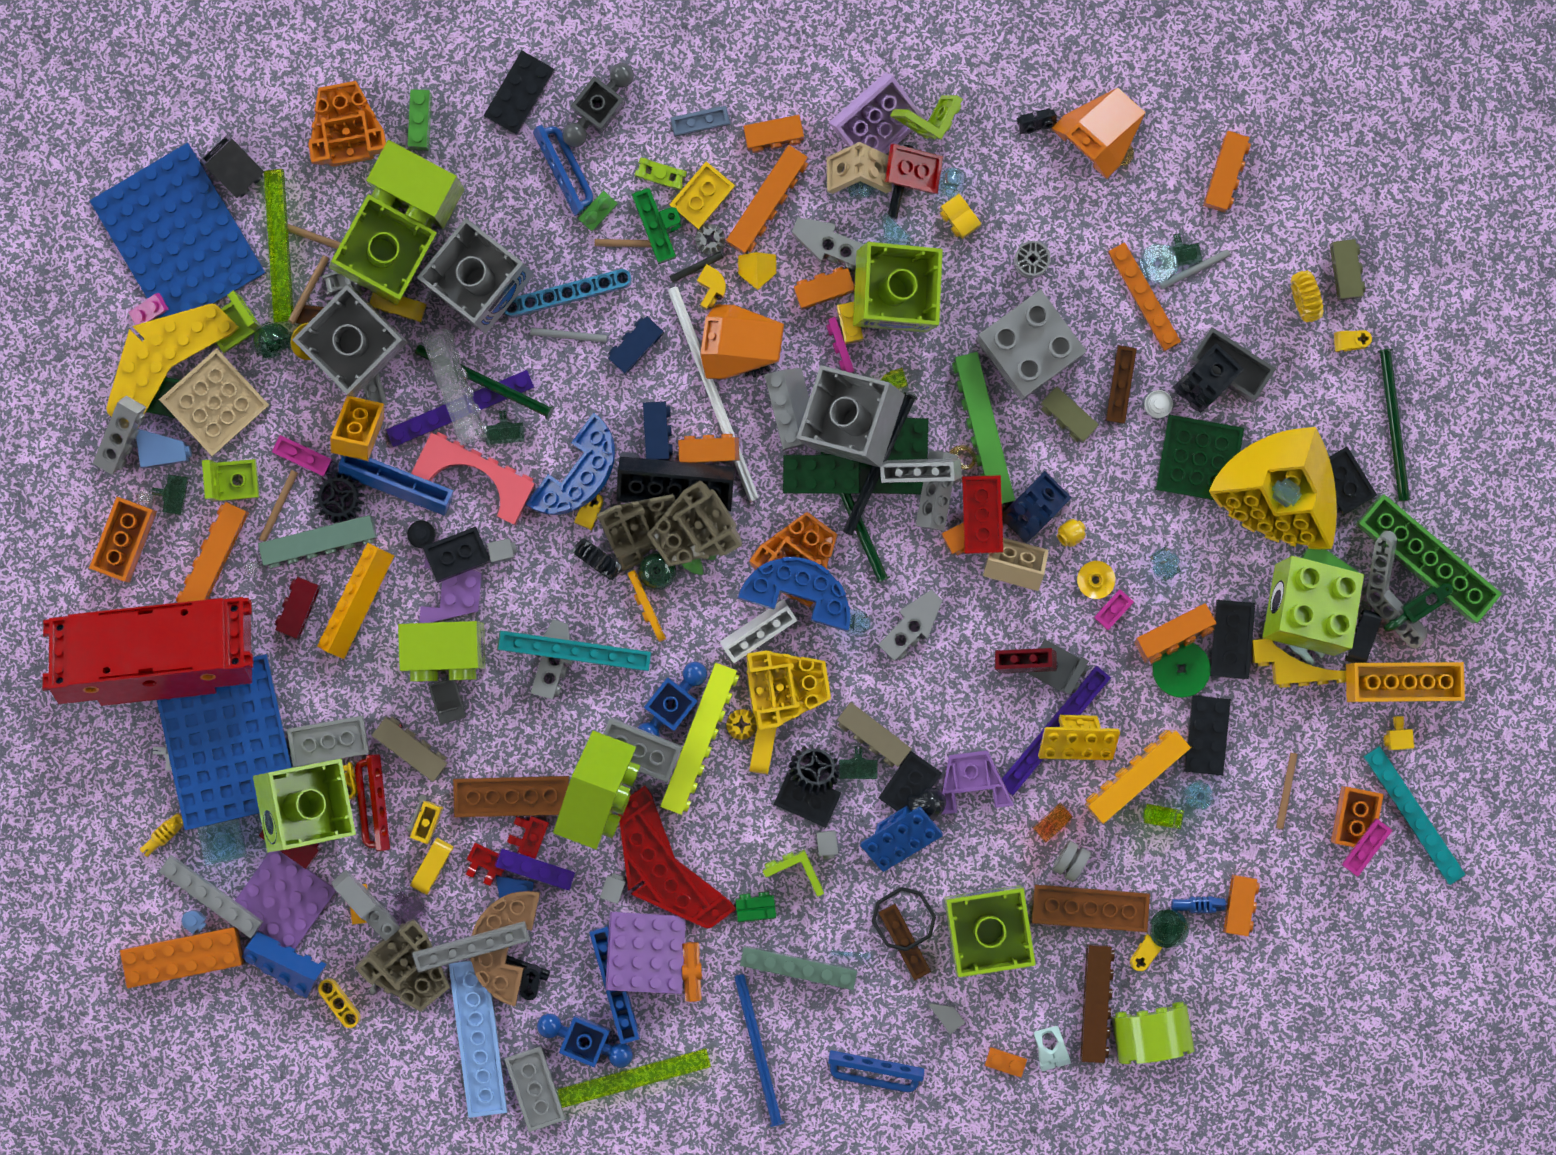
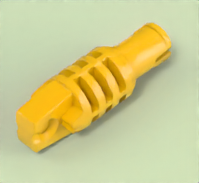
M178 812L164 821L152 833V838L139 848L142 853L145 852L144 855L146 857H149L159 846H164L178 833L184 825L181 813Z

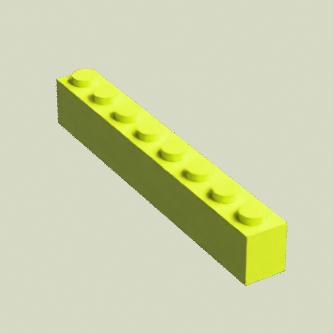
M715 663L660 807L680 815L683 814V811H688L691 804L688 798L690 793H695L698 783H695L697 775H702L705 765H702L704 757H709L712 747H709L711 739L715 740L719 729H716L718 721L722 722L724 718V704H729L732 693L729 691L732 685L736 686L739 675H736L737 670Z

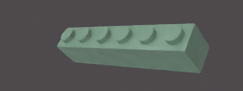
M371 515L261 542L258 543L263 566H269V569L280 567L282 562L287 561L288 564L299 562V558L306 557L308 560L318 557V553L325 552V555L336 553L337 548L343 547L344 550L355 548L357 543L362 542V545L374 543L373 539H377L373 518Z
M744 945L740 962L742 967L854 990L857 969L746 945Z

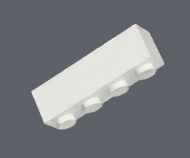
M782 599L776 604L774 610H766L721 640L720 643L732 662L735 663L798 620L785 600Z

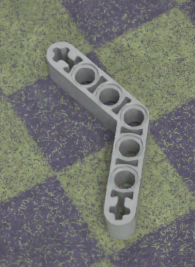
M1384 531L1375 542L1366 594L1367 602L1387 623L1396 620L1404 613L1401 609L1403 604L1389 590L1397 537L1391 531ZM1379 557H1383L1386 562L1381 561ZM1377 575H1381L1384 580L1379 579ZM1374 592L1379 593L1381 597H1377ZM1387 606L1392 607L1394 611L1389 610ZM1409 619L1406 621L1407 625L1402 624L1394 630L1412 648L1420 647L1428 634L1426 628L1419 621L1412 624Z

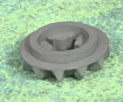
M704 225L696 232V246L704 254H716L725 245V234L718 225ZM714 232L713 238L716 242H710L706 246L707 239L705 236H710Z

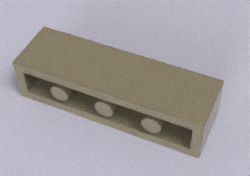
M852 702L847 705L837 718L839 722L837 726L845 732L848 730L853 732V738L861 744L865 741L870 745L868 749L876 756L879 753L885 757L883 761L891 767L894 765L898 767L912 749Z
M385 717L371 736L434 782L448 764L446 761L447 757L439 751L437 753L430 749L431 745L425 740L419 741L415 738L416 733L411 729L406 728L405 730L400 727L401 722L395 717Z

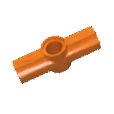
M699 942L682 943L684 958L682 978L685 986V1001H702V964L700 963Z

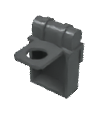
M448 679L428 685L436 710L435 714L438 716L440 725L466 718L465 705L456 680Z

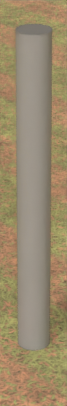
M1226 249L1160 282L1159 285L1163 290L1231 256L1230 252Z
M531 328L530 335L607 342V335L541 328Z

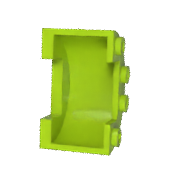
M1184 1002L1172 1003V1007H1168V1010L1167 1007L1156 1008V1012L1148 1013V1010L1137 1011V1015L1133 1016L1127 1014L1126 1011L1115 1013V1016L1111 1017L1118 1060L1121 1064H1131V1061H1135L1137 1064L1164 1061L1184 1056L1183 1052L1191 1054L1195 1051L1188 1008Z

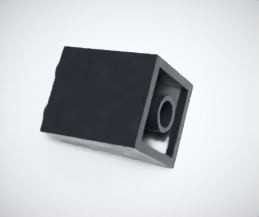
M228 134L200 160L236 198L239 196L243 197L250 190L248 187L253 182L256 184L263 178L262 174L264 171Z

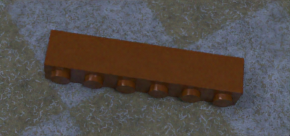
M1087 944L1080 1060L1082 1062L1105 1063V1058L1109 1057V1047H1106V1039L1110 1038V1027H1107V1020H1111V1008H1108L1109 1000H1112L1113 993L1109 987L1110 981H1113L1114 977L1111 961L1114 962L1115 950H1112L1110 945Z

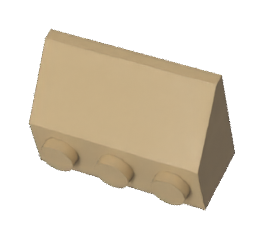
M1003 538L1004 552L988 553L983 576L1039 591L1045 573L1049 550Z

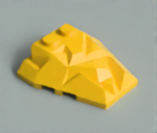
M772 651L747 653L748 669L746 673L752 712L755 714L758 730L779 727L783 723L831 699L825 661L774 653Z

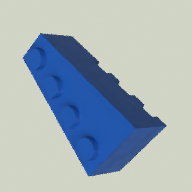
M260 932L255 934L242 955V958L247 963L255 965L264 974L272 976L280 984L288 986L297 995L303 996L306 999L319 982L327 965L324 962L318 964L312 961V957L307 954L304 957L297 954L295 949L290 946L282 947L279 941Z

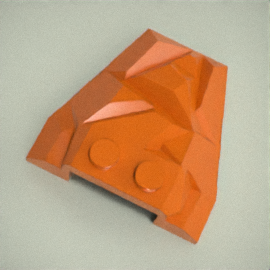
M351 81L319 87L314 109L315 118L311 126L312 135L308 143L311 163L317 165L329 164L335 167L372 160L374 155L380 154L386 144L385 132L358 83Z
M806 512L761 544L748 562L756 570L771 560L783 557H799L814 561L828 570V561L832 556L838 534ZM783 593L788 598L792 600L796 599L798 602L808 607H811L814 603L805 599H801Z

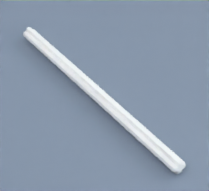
M678 287L670 288L668 290L721 430L723 434H733V437H735L714 380L707 379L705 376L700 355L701 346ZM739 448L740 461H734L748 500L751 502L758 499V494Z

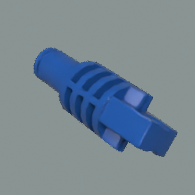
M1191 896L1189 899H1172L1171 901L1172 911H1189L1191 914L1216 913V911H1224L1226 907L1225 899L1213 896Z

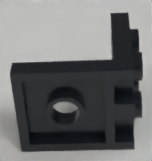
M1215 343L1173 388L1180 397L1185 398L1194 410L1201 413L1222 394L1244 369ZM1213 366H1218L1220 368V375H1217L1213 372Z

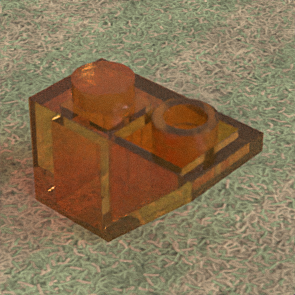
M1060 802L1031 828L1046 843L1073 816Z

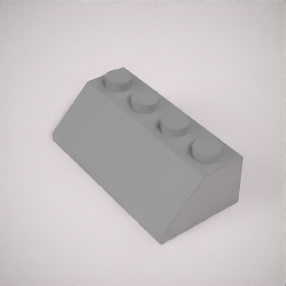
M802 368L786 369L765 374L764 377L783 451L804 446L805 444L796 438L809 401Z

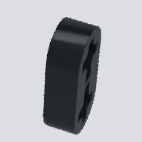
M536 964L527 965L522 975L520 994L525 1000H534L539 992L542 971ZM530 971H533V972H534V978H533V979H530V977H531ZM529 985H531L532 993H528L527 988Z

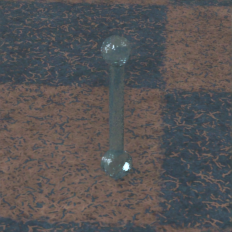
M831 950L832 955L863 957L866 960L871 958L869 952L862 954Z

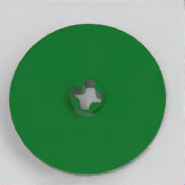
M1192 643L1188 646L1180 645L1178 650L1170 655L1167 652L1162 654L1161 659L1153 663L1152 671L1156 684L1163 692L1173 697L1187 698L1199 693L1205 687L1210 677L1211 667L1204 650L1195 643ZM1184 664L1186 666V673L1181 672L1179 674L1177 672V665L1182 666Z

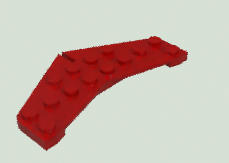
M646 785L632 794L623 815L618 814L621 817L619 824L628 891L641 881H644L645 884L631 893V895L701 927L712 928L734 912L736 907L728 898L675 858L652 794Z

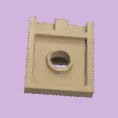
M858 142L828 156L827 192L834 194L860 181L882 192H891L892 184L885 182L889 155Z

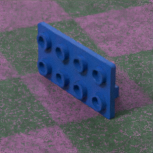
M905 806L879 822L875 834L862 841L860 846L881 871L884 872L941 838L943 833L921 807L910 811L909 807Z

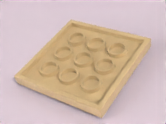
M217 348L159 399L212 457L269 406Z

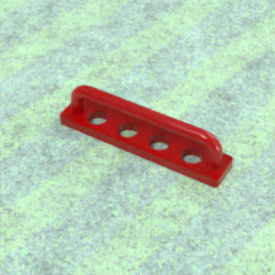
M380 754L367 755L365 759L359 760L355 766L362 841L368 848H376V851L390 850ZM364 766L368 768L375 841H371L369 837L362 772Z

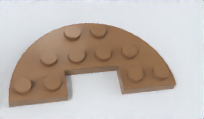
M519 891L496 900L481 914L471 936L525 921L527 929L532 931L541 892ZM509 947L471 957L475 975L481 985L496 999L508 1005L516 1006L524 967L506 964Z

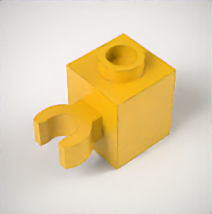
M1403 716L1393 717L1395 730L1386 731V735L1383 737L1384 745L1387 746L1388 750L1413 749V729H1404Z

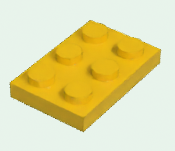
M706 161L669 206L677 208L678 213L699 230L735 188V185Z

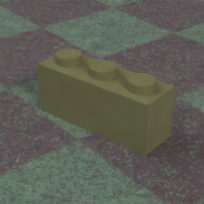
M1356 239L1332 242L1330 244L1337 301L1361 298L1364 296L1363 293H1365L1366 287L1364 281L1361 280L1363 266L1361 262L1359 263L1358 255H1360L1359 244H1356Z
M1057 386L1040 404L1042 406L1041 411L1048 417L1050 415L1056 419L1055 424L1062 430L1066 428L1070 432L1069 436L1077 443L1079 441L1083 443L1099 426L1094 419Z

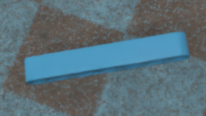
M619 269L517 296L511 303L517 305V310L510 313L506 309L505 314L511 318L621 290L631 285L632 277L627 270ZM625 274L628 276V281L626 283H619L618 277ZM601 280H609V286L601 288L599 286ZM584 284H589L591 290L588 293L581 292V287ZM571 289L573 291L572 296L564 298L562 295L564 290ZM547 294L554 295V300L551 303L544 301V297ZM534 299L536 301L535 306L532 308L526 307V301Z

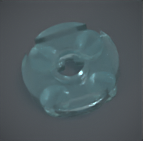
M1153 244L1144 250V254L1140 258V269L1143 275L1153 282H1164L1177 273L1178 259L1170 245ZM1157 258L1162 260L1161 267L1155 265Z

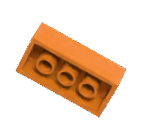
M116 496L89 569L130 583L157 511Z
M1204 603L1137 637L1134 643L1144 662L1150 661L1152 664L1160 660L1162 654L1167 652L1170 655L1176 652L1180 645L1188 646L1195 642L1196 637L1201 635L1203 638L1211 634L1216 621L1207 604Z

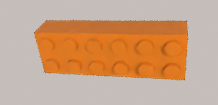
M236 927L120 950L127 988L245 964V960L242 958L243 950L239 930Z

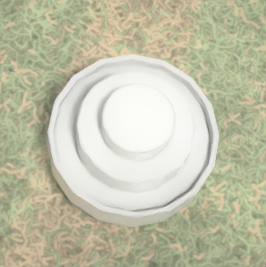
M1156 390L1148 394L1144 407L1147 414L1152 418H1164L1171 412L1173 401L1167 392Z

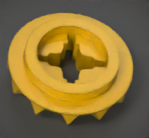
M738 709L729 715L726 727L728 733L733 738L745 740L755 733L757 724L755 716L750 711ZM740 716H742L744 722L750 723V725L744 727L743 733H741L740 727L733 726V724L740 721Z

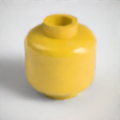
M1069 519L1059 526L1057 538L1063 546L1074 547L1086 537V527L1080 520Z

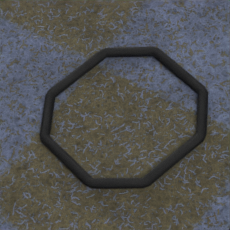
M900 887L876 902L872 924L887 947L909 951L932 936L936 915L920 891ZM901 891L919 895L932 916L928 935L908 947L888 943L876 923L880 903Z

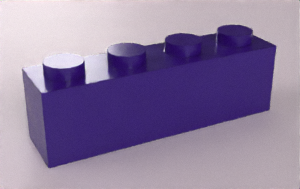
M500 848L495 867L569 891L575 875L573 871Z

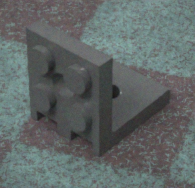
M1044 639L1039 648H1053L1057 652V671L1026 673L1065 695L1075 693L1080 685L1078 682L1080 676H1085L1090 667L1087 665L1089 660L1077 657Z

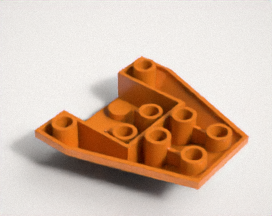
M1117 87L1065 114L1051 130L1062 140L1066 141L1068 139L1094 162L1093 168L1104 178L1108 179L1120 167L1146 112Z
M716 304L705 317L700 352L706 378L727 379L779 362L784 324L736 305Z

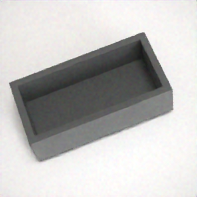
M1211 327L1188 362L1195 365L1217 343L1244 369L1228 388L1253 403L1266 386L1276 368ZM1218 366L1212 367V370L1215 374H1221V370Z

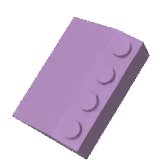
M885 72L828 123L848 147L861 142L887 154L891 144H898L913 131L890 116L893 109H909L924 120L925 118L896 79Z

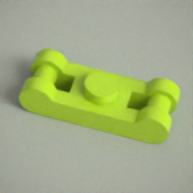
M640 157L638 162L640 165L635 172V177L682 190L683 178H686L687 171ZM647 167L652 168L651 174L645 173ZM671 174L676 175L675 181L669 180Z

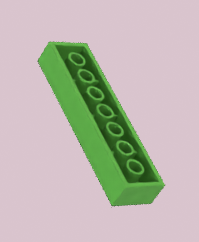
M1385 494L1379 495L1355 524L1375 542L1384 531L1393 532L1397 537L1394 558L1428 587L1433 585L1437 588L1444 583L1451 584L1453 591L1444 600L1472 624L1478 623L1502 595L1500 591Z

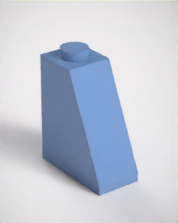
M137 429L139 432L136 436L141 468L146 469L190 462L189 457H192L190 445L187 446L186 442Z

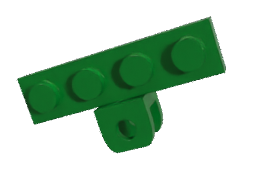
M650 188L632 193L633 201L658 265L676 259V254L668 234L681 228V218L677 208L671 207L658 211Z

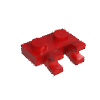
M516 816L514 825L526 828L522 839L509 834L507 843L518 846V853L535 859L549 822L531 816L529 821Z
M474 843L466 859L471 864L465 875L474 878L478 867H483L489 870L483 883L491 886L496 874L502 876L504 869L495 867L499 853Z

